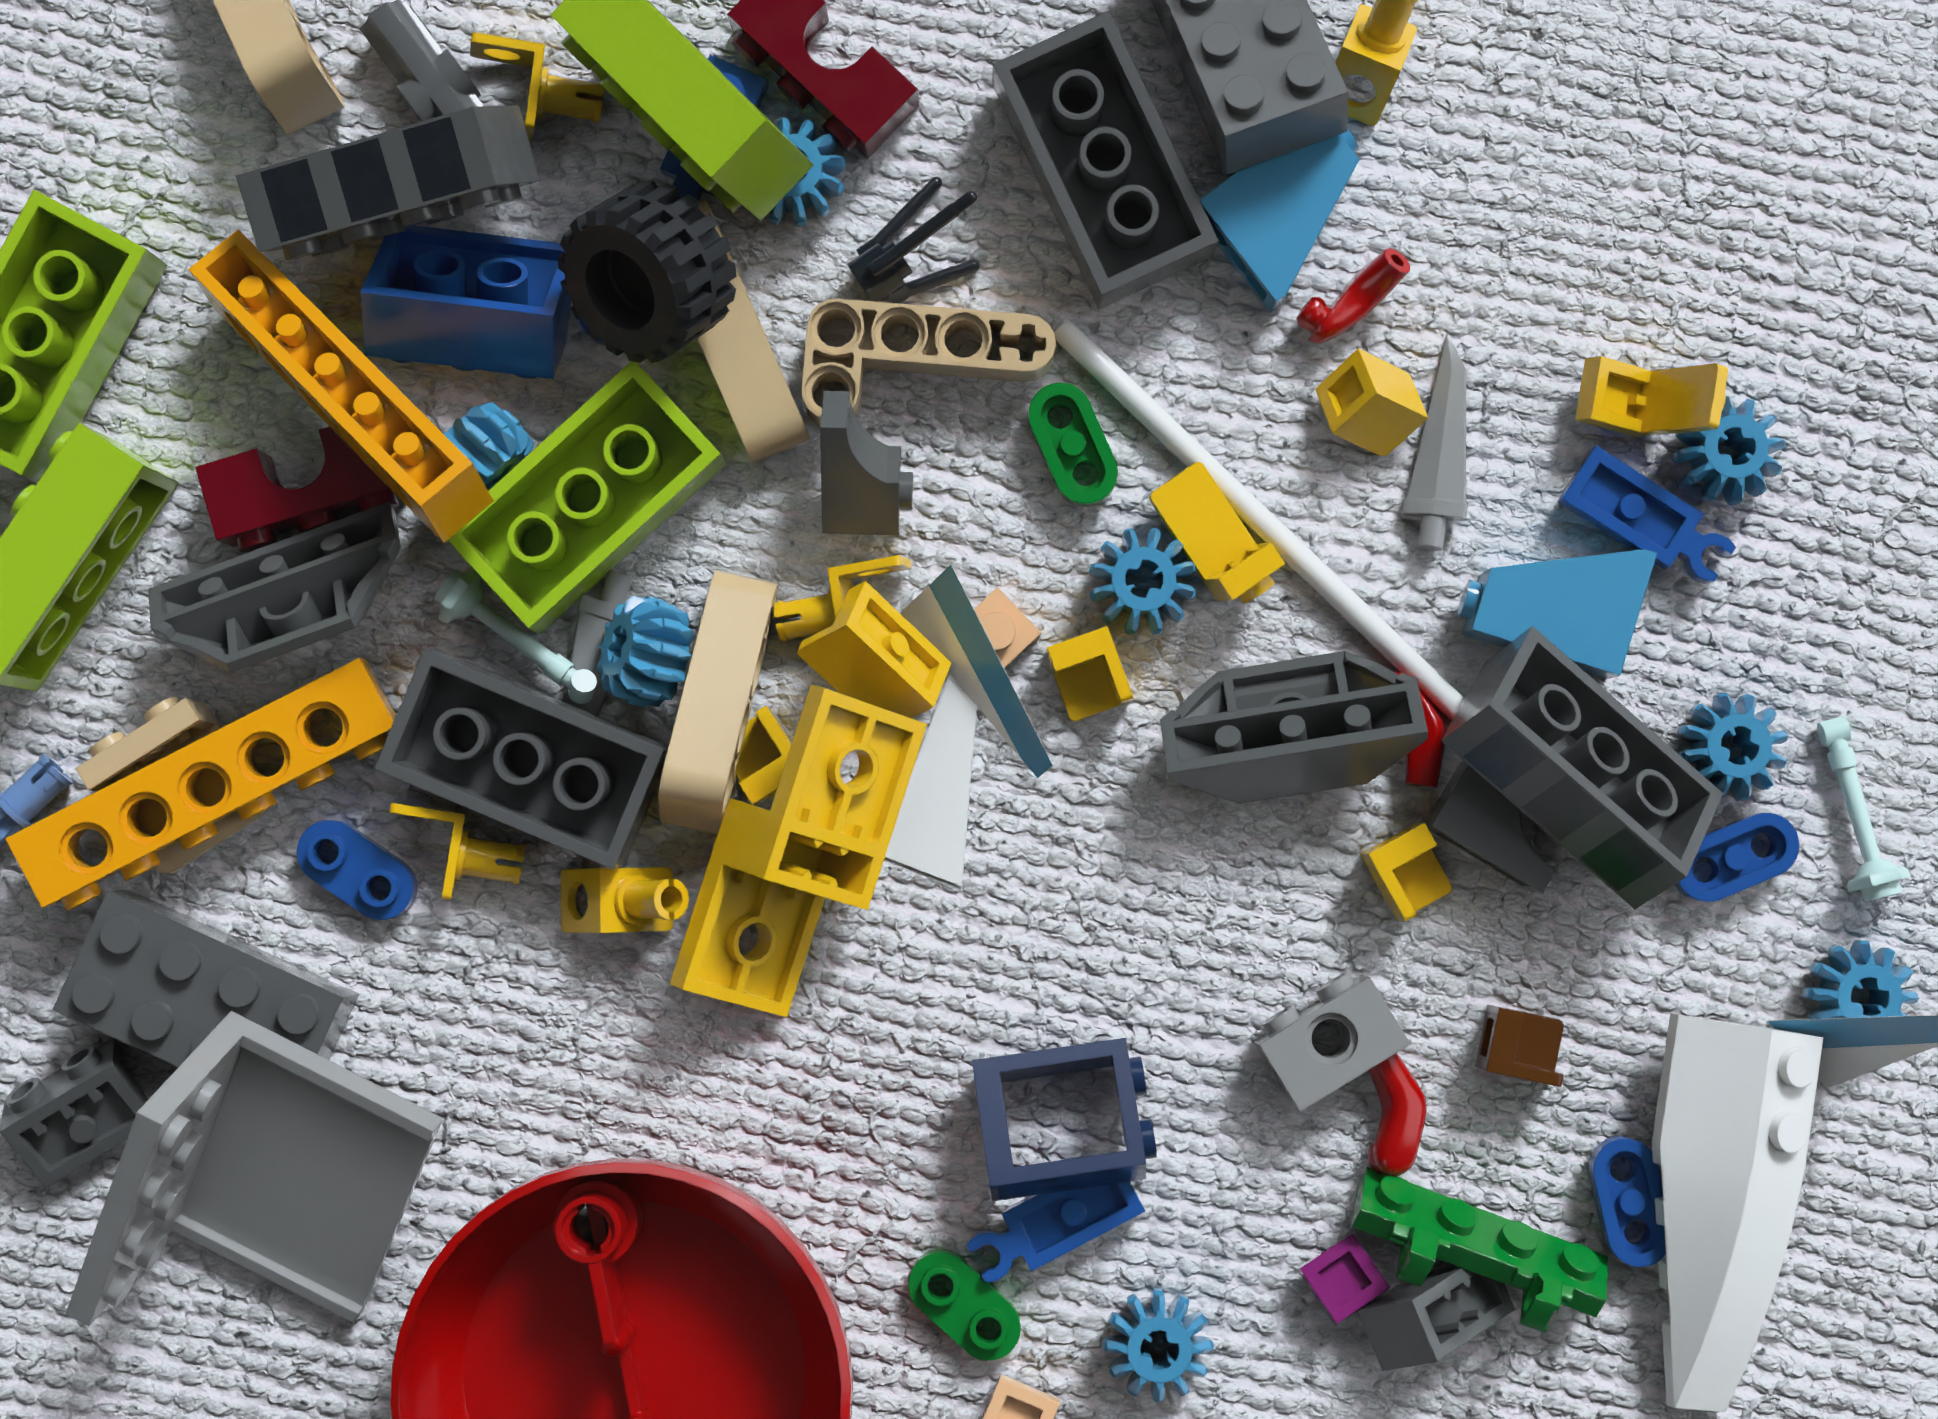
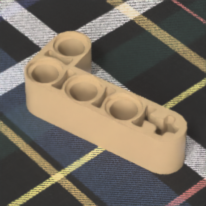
M213 0L247 76L260 98L287 135L345 108L331 76L309 43L290 0Z
M707 200L701 202L699 210L704 215L711 213L714 217ZM718 225L715 226L719 236L723 237ZM728 252V260L733 262L730 252ZM736 269L737 277L729 281L736 288L734 301L727 305L729 309L728 314L715 327L697 339L752 464H755L811 438Z
M849 299L826 300L815 307L807 323L802 376L803 401L810 417L820 425L822 408L815 403L816 391L826 382H840L849 389L852 408L857 416L862 403L864 369L1017 382L1035 381L1043 377L1052 366L1056 349L1055 334L1046 321L1041 317L1030 314ZM842 319L853 325L855 332L849 343L841 347H832L821 341V330L831 320ZM894 325H908L916 331L918 340L913 348L906 352H895L884 345L882 341L884 334ZM963 329L973 331L982 342L980 349L974 355L961 358L954 356L948 351L945 344L953 332ZM991 331L1001 332L1000 346L1016 347L1020 345L1021 336L1034 337V346L1038 349H1044V351H1035L1032 361L1024 362L1019 360V350L999 347V361L989 360L992 352Z
M719 570L714 572L661 775L658 793L661 823L718 835L729 798L734 799L736 767L774 618V604L777 601L779 589L778 583Z

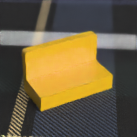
M866 581L848 590L833 625L803 640L797 651V654L840 694L909 718L934 708L952 664Z

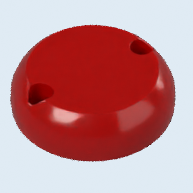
M614 1158L577 1163L546 1172L510 1189L481 1209L450 1239L425 1273L411 1299L400 1328L392 1365L390 1406L392 1419H851L853 1372L849 1341L844 1323L827 1280L805 1245L776 1214L753 1196L734 1185L694 1168L657 1160ZM585 1204L593 1245L592 1242L584 1239L577 1229V1217L579 1212L585 1207ZM606 1220H607V1223H608V1225H609V1233H608V1229H607Z

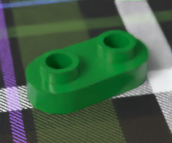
M1052 383L1040 389L1030 403L1028 423L1058 492L1066 501L1077 506L1088 507L1103 502L1115 487L1118 467L1087 396L1079 388L1068 383ZM1058 407L1066 409L1072 417L1071 423L1061 429L1053 427L1047 418L1048 413ZM1080 465H1090L1097 473L1096 482L1090 486L1079 485L1073 477L1075 468Z
M931 1250L916 1260L909 1276V1293L914 1304L968 1354L977 1359L985 1361L997 1360L1006 1356L1014 1349L1021 1332L1020 1317L1014 1304L990 1282H985L983 1276L973 1266L951 1250ZM936 1274H945L953 1282L952 1290L944 1296L933 1294L928 1287L930 1278ZM986 1317L996 1319L1001 1325L1000 1333L992 1339L982 1338L976 1331V1326L981 1319Z

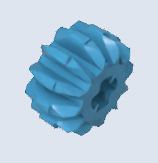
M782 117L778 120V129L814 166L804 175V179L797 182L770 211L769 218L772 224L779 226L784 221L789 210L793 211L797 227H805L807 225L805 209L812 207L823 218L830 214L829 205L822 194L831 197H841L843 195V183L833 176L839 175L846 170L845 159L842 156L830 155L836 146V140L832 134L828 133L814 140L816 128L813 121L805 120L801 124L798 134H792L788 118Z
M1726 396L1720 424L1716 430L1675 433V436L1689 447L1673 453L1672 461L1677 464L1690 463L1693 470L1685 474L1681 479L1682 485L1685 487H1689L1700 480L1704 481L1701 491V499L1703 501L1711 502L1715 500L1722 491L1728 505H1737L1743 501L1745 491L1753 497H1757L1767 490L1763 476L1774 477L1780 474L1782 466L1768 454L1783 449L1786 441L1779 437L1767 438L1765 430L1773 427L1776 423V417L1769 414L1755 421L1753 419L1756 410L1755 400L1746 399L1735 410L1733 402L1729 396ZM1725 441L1727 447H1737L1739 457L1732 460L1730 455H1720L1718 444Z
M494 402L470 408L461 419L456 418L453 426L443 433L473 463L488 491L532 452L534 441L529 437L521 422L508 410H502Z
M1132 528L1126 529L1122 534L1126 553H1123L1115 544L1106 541L1101 546L1102 554L1115 567L1101 563H1093L1090 566V576L1095 579L1109 581V584L1091 590L1089 596L1092 602H1101L1112 598L1115 602L1102 616L1105 623H1112L1120 612L1124 611L1129 614L1125 624V634L1133 636L1139 627L1140 616H1146L1149 631L1152 635H1157L1163 630L1159 610L1176 623L1180 622L1185 616L1182 608L1170 597L1181 600L1194 599L1196 589L1190 585L1177 583L1176 579L1188 577L1195 572L1196 567L1194 562H1183L1173 566L1171 560L1179 554L1183 547L1179 540L1171 542L1164 553L1156 549L1160 540L1159 529H1150L1146 537L1145 547H1139L1137 535ZM1140 566L1147 567L1153 571L1150 577L1151 580L1156 578L1159 580V589L1150 588L1144 598L1131 593L1135 587L1134 584L1127 586L1125 583V575L1135 576Z
M631 596L625 604L617 605L614 609L612 622H607L604 625L606 634L603 642L598 645L602 651L601 659L597 664V671L602 674V689L612 693L614 697L624 699L625 703L640 707H646V705L659 707L665 700H672L677 693L678 682L686 680L685 669L687 662L693 657L689 653V646L694 638V631L688 628V613L677 609L674 605L649 596L644 598Z
M1727 693L1714 695L1712 710L1703 704L1694 705L1690 709L1692 718L1698 727L1683 725L1679 726L1677 730V735L1681 739L1692 742V749L1682 750L1677 753L1687 762L1695 761L1697 765L1695 769L1707 780L1709 779L1723 793L1722 798L1730 790L1736 801L1750 799L1751 784L1760 790L1770 789L1773 786V781L1765 767L1781 769L1787 763L1786 758L1782 755L1772 752V745L1782 744L1788 740L1787 733L1785 731L1769 733L1767 729L1775 720L1777 713L1772 708H1767L1754 715L1755 697L1749 694L1740 696L1735 705ZM1734 736L1733 744L1742 748L1740 757L1729 758L1730 750L1721 746L1723 737Z
M1861 940L1853 942L1850 952L1843 948V946L1833 945L1828 948V958L1831 967L1816 962L1812 963L1809 967L1812 975L1821 980L1820 987H1806L1802 991L1804 998L1817 1000L1821 1003L1820 1006L1812 1010L1808 1015V1019L1908 1016L1900 1011L1902 1003L1914 1004L1920 999L1916 992L1901 989V985L1907 982L1914 972L1907 966L1892 968L1895 960V951L1887 947H1881L1873 953L1870 943ZM1852 988L1869 989L1868 1003L1852 1002Z
M1153 1288L1150 1295L1151 1308L1143 1309L1140 1299L1135 1294H1131L1126 1298L1129 1309L1134 1315L1131 1320L1121 1313L1112 1312L1108 1318L1110 1325L1124 1335L1103 1338L1102 1345L1105 1352L1122 1354L1108 1366L1112 1377H1121L1133 1371L1126 1386L1129 1394L1136 1396L1142 1391L1146 1382L1150 1381L1153 1400L1155 1402H1162L1165 1397L1164 1383L1173 1381L1176 1391L1181 1396H1184L1190 1392L1186 1379L1182 1375L1185 1371L1190 1372L1196 1377H1205L1208 1372L1206 1365L1201 1360L1192 1356V1354L1212 1352L1214 1345L1211 1338L1195 1336L1208 1323L1202 1312L1193 1313L1183 1319L1189 1306V1300L1185 1295L1179 1294L1174 1298L1169 1309H1165L1163 1290L1161 1288ZM1161 1330L1164 1331L1167 1341L1174 1343V1347L1172 1350L1164 1347L1163 1350L1166 1356L1162 1358H1151L1148 1347L1141 1346L1142 1341L1146 1339L1152 1342L1150 1333Z

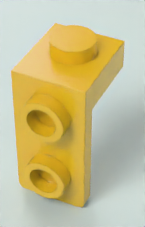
M1603 356L1585 358L1575 420L1633 437L1716 430L1719 427L1721 413L1725 405L1728 368L1713 363L1651 371Z
M1196 462L1191 464L1149 494V501L1175 540H1179L1183 544V552L1190 562H1194L1197 573L1216 601H1231L1239 597L1241 602L1245 604L1260 596L1275 584L1270 574L1285 565L1283 559L1271 542L1255 543L1203 463Z

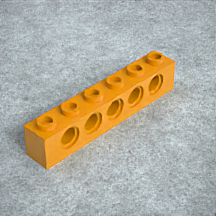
M239 229L188 269L214 309L443 543L494 502L473 463L262 252L259 253L257 247Z
M357 658L5 838L41 907L44 908L62 902L66 911H70L103 894L98 882L118 872H121L125 881H128L160 865L161 861L156 853L179 841L183 850L186 851L218 835L219 831L215 822L237 811L242 821H245L278 804L273 795L275 791L295 781L300 791H303L333 776L336 773L331 763L347 754L354 752L358 761H361L382 751L396 714L367 659ZM324 709H330L338 714L343 725L339 740L327 747L318 744L310 732L312 718L316 713ZM265 739L276 741L284 752L283 766L272 776L260 773L255 768L252 760L256 745ZM208 768L217 771L223 777L226 786L223 798L214 806L203 803L195 793V781L198 775ZM147 799L158 801L164 807L167 815L164 829L155 836L145 833L137 822L138 808ZM89 829L101 833L107 842V855L99 865L87 863L79 853V840L83 833Z

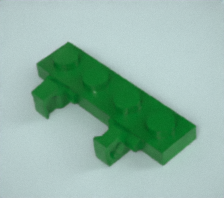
M1366 1167L1357 1187L1352 1227L1400 1245L1396 1278L1421 1287L1437 1258L1523 1290L1520 1324L1543 1333L1547 1331L1548 1323L1554 1312H1558L1560 1305L1593 1317H1597L1607 1300L1608 1256L1595 1252L1584 1245L1571 1243L1533 1229L1522 1222L1512 1221L1471 1206L1463 1200L1450 1198L1412 1184L1401 1177L1379 1174L1372 1168Z

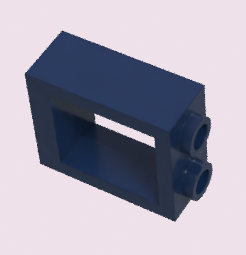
M1126 1038L972 1060L992 1202L1146 1179V1159L1157 1158L1152 1120H1139L1135 1096L1147 1095L1141 1056L1129 1058ZM1113 1067L1126 1151L1013 1167L1001 1083Z

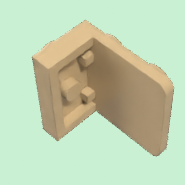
M177 696L170 697L146 711L143 715L146 723L126 736L122 731L115 732L95 743L88 750L92 758L76 767L75 770L88 790L99 791L220 729L221 726L206 703L188 698L179 701ZM208 768L202 771L195 781L197 797L203 803L214 806L221 801L226 789L223 777L213 769ZM147 799L138 808V825L147 834L154 836L159 834L166 825V811L158 801ZM267 810L245 821H242L237 811L215 822L219 831L218 835L189 850L184 851L179 841L156 853L161 861V864L155 867L156 870L164 874L177 872L264 816Z

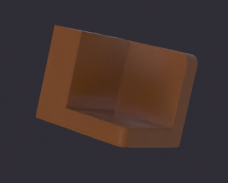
M1488 1004L1475 1067L1488 1072L1561 1087L1564 1074L1556 1072L1555 1068L1564 1024L1559 1019Z

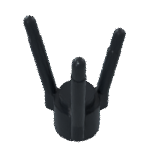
M933 177L874 238L856 249L859 256L849 262L847 266L871 301L881 302L888 297L891 303L901 304L913 295L957 280L979 270L980 263L974 259L907 283L903 280L913 273L904 256L975 203L977 200L975 192L968 191L898 244L895 245L893 241L889 242L941 188L942 180L939 177Z

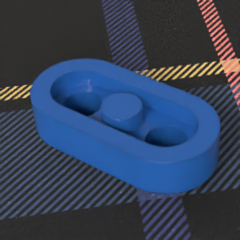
M1773 813L1751 814L1706 833L1687 877L1675 884V887L1682 895L1691 900L1714 902L1786 872L1797 859L1799 853L1797 832L1787 819ZM1758 833L1764 834L1770 843L1769 851L1763 857L1757 856L1751 848L1752 839ZM1701 857L1705 858L1712 868L1710 877L1704 882L1697 880L1692 870L1695 861Z
M337 820L319 821L308 827L299 839L297 859L302 871L310 879L364 916L375 920L393 919L406 913L413 905L417 896L418 885L411 867L352 825ZM326 840L335 842L339 851L337 859L331 864L324 863L319 857V848ZM378 876L386 877L391 884V892L384 900L376 899L371 892V884Z
M1625 1136L1607 1138L1595 1147L1588 1163L1589 1178L1604 1242L1608 1250L1616 1258L1628 1265L1635 1267L1653 1265L1666 1255L1665 1227L1656 1224L1655 1198L1663 1197L1658 1165L1653 1163L1652 1152L1643 1143ZM1618 1157H1626L1630 1163V1171L1623 1179L1616 1180L1610 1173L1611 1163ZM1633 1220H1641L1644 1225L1642 1238L1636 1242H1628L1625 1238L1627 1224Z

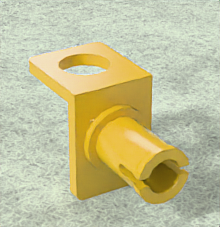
M1376 0L1373 7L1367 5L1359 6L1335 63L1342 79L1350 75L1364 76L1372 82L1376 94L1370 101L1362 103L1354 102L1348 98V117L1369 126H1375L1378 123L1417 32V28L1408 23V20L1418 0Z
M473 32L470 42L471 57L532 67L525 129L529 141L533 140L535 118H542L543 112L592 120L595 123L600 122L602 97L604 94V87L600 82L595 83L548 75L549 68L542 67L545 44Z
M897 555L827 568L830 583L828 594L775 602L774 618L782 617L785 620L801 617L800 620L775 624L780 640L786 642L794 638L811 636L832 626L848 590L853 588L852 580L912 569L910 559Z
M390 803V813L454 822L441 899L451 900L454 880L461 881L462 875L511 882L513 885H519L522 868L496 864L495 861L499 858L523 862L525 844L519 843V845L468 837L469 831L463 830L464 813Z
M669 867L563 869L560 875L561 930L563 933L670 931L673 928V920L679 919L688 908V890L681 881L673 879V872ZM581 883L584 885L588 896V906L583 918L578 914L576 908V893Z

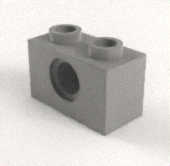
M1349 972L1340 974L1315 991L1320 999L1318 1002L1300 1013L1297 1012L1294 1005H1291L1261 1024L1266 1034L1254 1040V1043L1293 1107L1300 1112L1411 1044L1370 977L1360 975L1353 980ZM1335 1019L1343 1028V1043L1334 1053L1327 1055L1319 1054L1312 1044L1313 1030L1321 1021Z

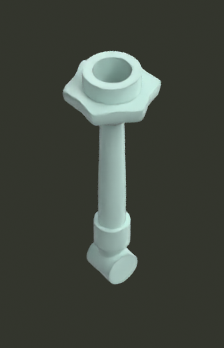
M475 569L465 575L456 570L445 579L434 598L440 604L438 616L440 621L449 623L454 619L474 615L523 655L541 667L546 676L558 685L564 684L568 687V694L572 701L579 704L591 701L597 685L596 676L589 670L582 669L577 671L574 669L575 665L561 654L555 655L537 640L482 602V577Z
M1844 716L1818 722L1817 734L1821 744L1829 748L1830 753H1827L1831 770L1836 772L1864 860V864L1859 867L1855 877L1848 882V892L1861 890L1864 902L1903 893L1899 880L1910 878V873L1905 867H1898L1891 861L1880 858L1855 766H1858L1853 748L1849 747L1847 741L1851 740L1849 723Z

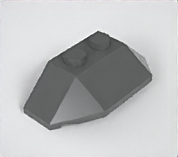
M391 502L380 504L149 588L150 628L157 638L230 673L356 628L366 616L401 549L396 514Z
M1346 651L1218 671L1190 694L1176 711L1171 710L1160 719L1169 781L1238 804L1368 784L1428 740V731L1417 678L1405 673L1398 675L1381 664Z

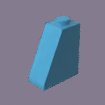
M1348 128L1347 132L1239 170L1200 199L1202 207L1219 240L1218 247L1269 313L1280 307L1360 160L1354 153L1358 150L1357 142Z
M1641 549L1490 568L1479 575L1478 582L1468 580L1464 588L1457 613L1458 616L1466 618L1462 635L1505 647L1533 626L1587 674L1606 680L1620 676L1657 552Z

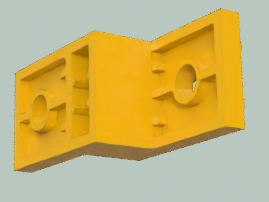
M810 685L771 809L767 810L729 798L670 985L692 993L779 1016H788L825 898L865 910L869 909L927 727L926 723L823 687ZM855 750L859 759L858 771L851 781L844 783L840 774L841 763L849 752ZM755 923L758 928V941L749 953L742 955L738 945L739 938L747 926Z

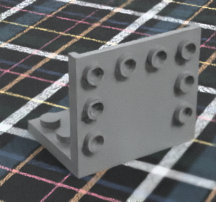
M230 1011L137 1111L66 1315L90 1326L108 1304L117 1308L131 1290L139 1267L141 1266L149 1270L156 1263L167 1243L168 1233L172 1230L354 1323L366 1306L443 1118Z

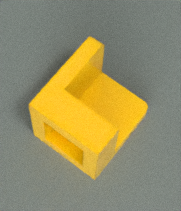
M1359 348L1315 388L1332 434L1379 456L1390 454L1428 419V415L1409 373Z
M1108 626L1047 647L1046 655L1070 720L1078 721L1129 703L1134 699Z
M767 705L755 712L757 716L748 721L736 767V775L741 781L739 784L752 805L755 806L760 805L776 794L792 744L772 710Z
M1415 823L1360 854L1397 921L1406 922L1417 916L1416 911L1449 894L1452 890L1451 883L1432 851V848L1437 846L1425 823Z

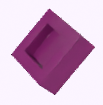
M1353 1233L1301 1267L1298 1271L1335 1326L1390 1288Z

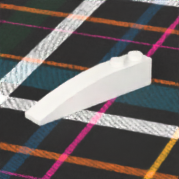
M1670 1013L1652 1136L1653 1163L1661 1165L1663 1197L1655 1198L1656 1224L1665 1227L1666 1260L1659 1261L1658 1264L1660 1288L1667 1290L1669 1299V1318L1662 1323L1667 1406L1679 1409L1726 1412L1752 1355L1775 1291L1792 1232L1806 1165L1824 1037Z

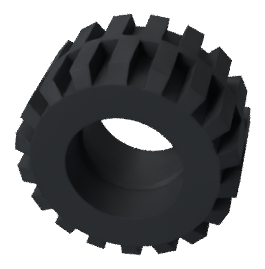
M643 181L636 186L632 184L577 217L570 224L571 229L563 234L560 242L561 247L565 251L558 255V269L565 274V279L560 281L564 295L570 296L573 303L570 309L577 320L581 318L588 326L586 332L595 341L598 339L603 340L606 344V350L616 356L625 352L628 360L641 363L648 359L650 363L664 360L668 356L671 357L723 320L729 312L727 305L733 302L735 298L736 288L729 281L737 277L736 266L727 257V253L731 251L727 238L719 236L715 229L718 223L711 213L704 215L699 210L700 202L690 194L683 198L680 197L678 188L665 183L658 187L655 181Z

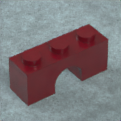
M740 0L727 13L732 32L735 34L730 39V42L735 49L755 67L765 62L781 77L776 82L779 90L799 109L803 110L808 104L826 120L821 126L824 132L832 134L836 140V145L847 153L855 147L869 159L919 107L918 88L873 46L854 64L842 69L825 68L817 64L809 56L808 48L813 37L829 22L827 6L824 0Z
M330 427L318 430L325 453L323 469L311 484L303 488L285 489L278 479L272 457L257 448L195 467L216 540L231 547L238 546L239 551L242 553L251 552L276 543L275 534L298 527L300 532L303 533L336 521V516L358 509L364 511L389 501L395 509L399 506L398 496Z

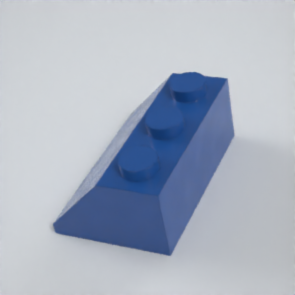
M418 225L406 227V232L385 237L360 292L364 355L387 358L398 363L419 362L451 366L462 371L483 370L514 374L527 379L537 377L554 379L566 345L572 302L570 296L563 293L560 281L565 279V274L558 269V255L565 251L560 243Z

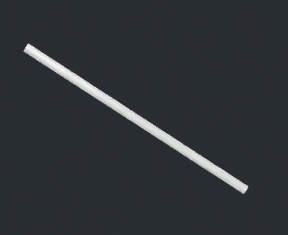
M1069 318L1065 320L1054 332L1056 342L1186 467L1196 462L1203 463L1237 516L1266 543L1271 542L1281 558L1401 673L1417 678L1419 690L1453 721L1465 698Z

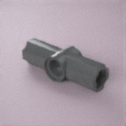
M405 0L385 2L368 15L366 22L359 28L398 80L399 84L396 87L422 121L473 106H483L478 99L481 94L448 49L442 51L431 36V32L415 13L411 5L409 6Z

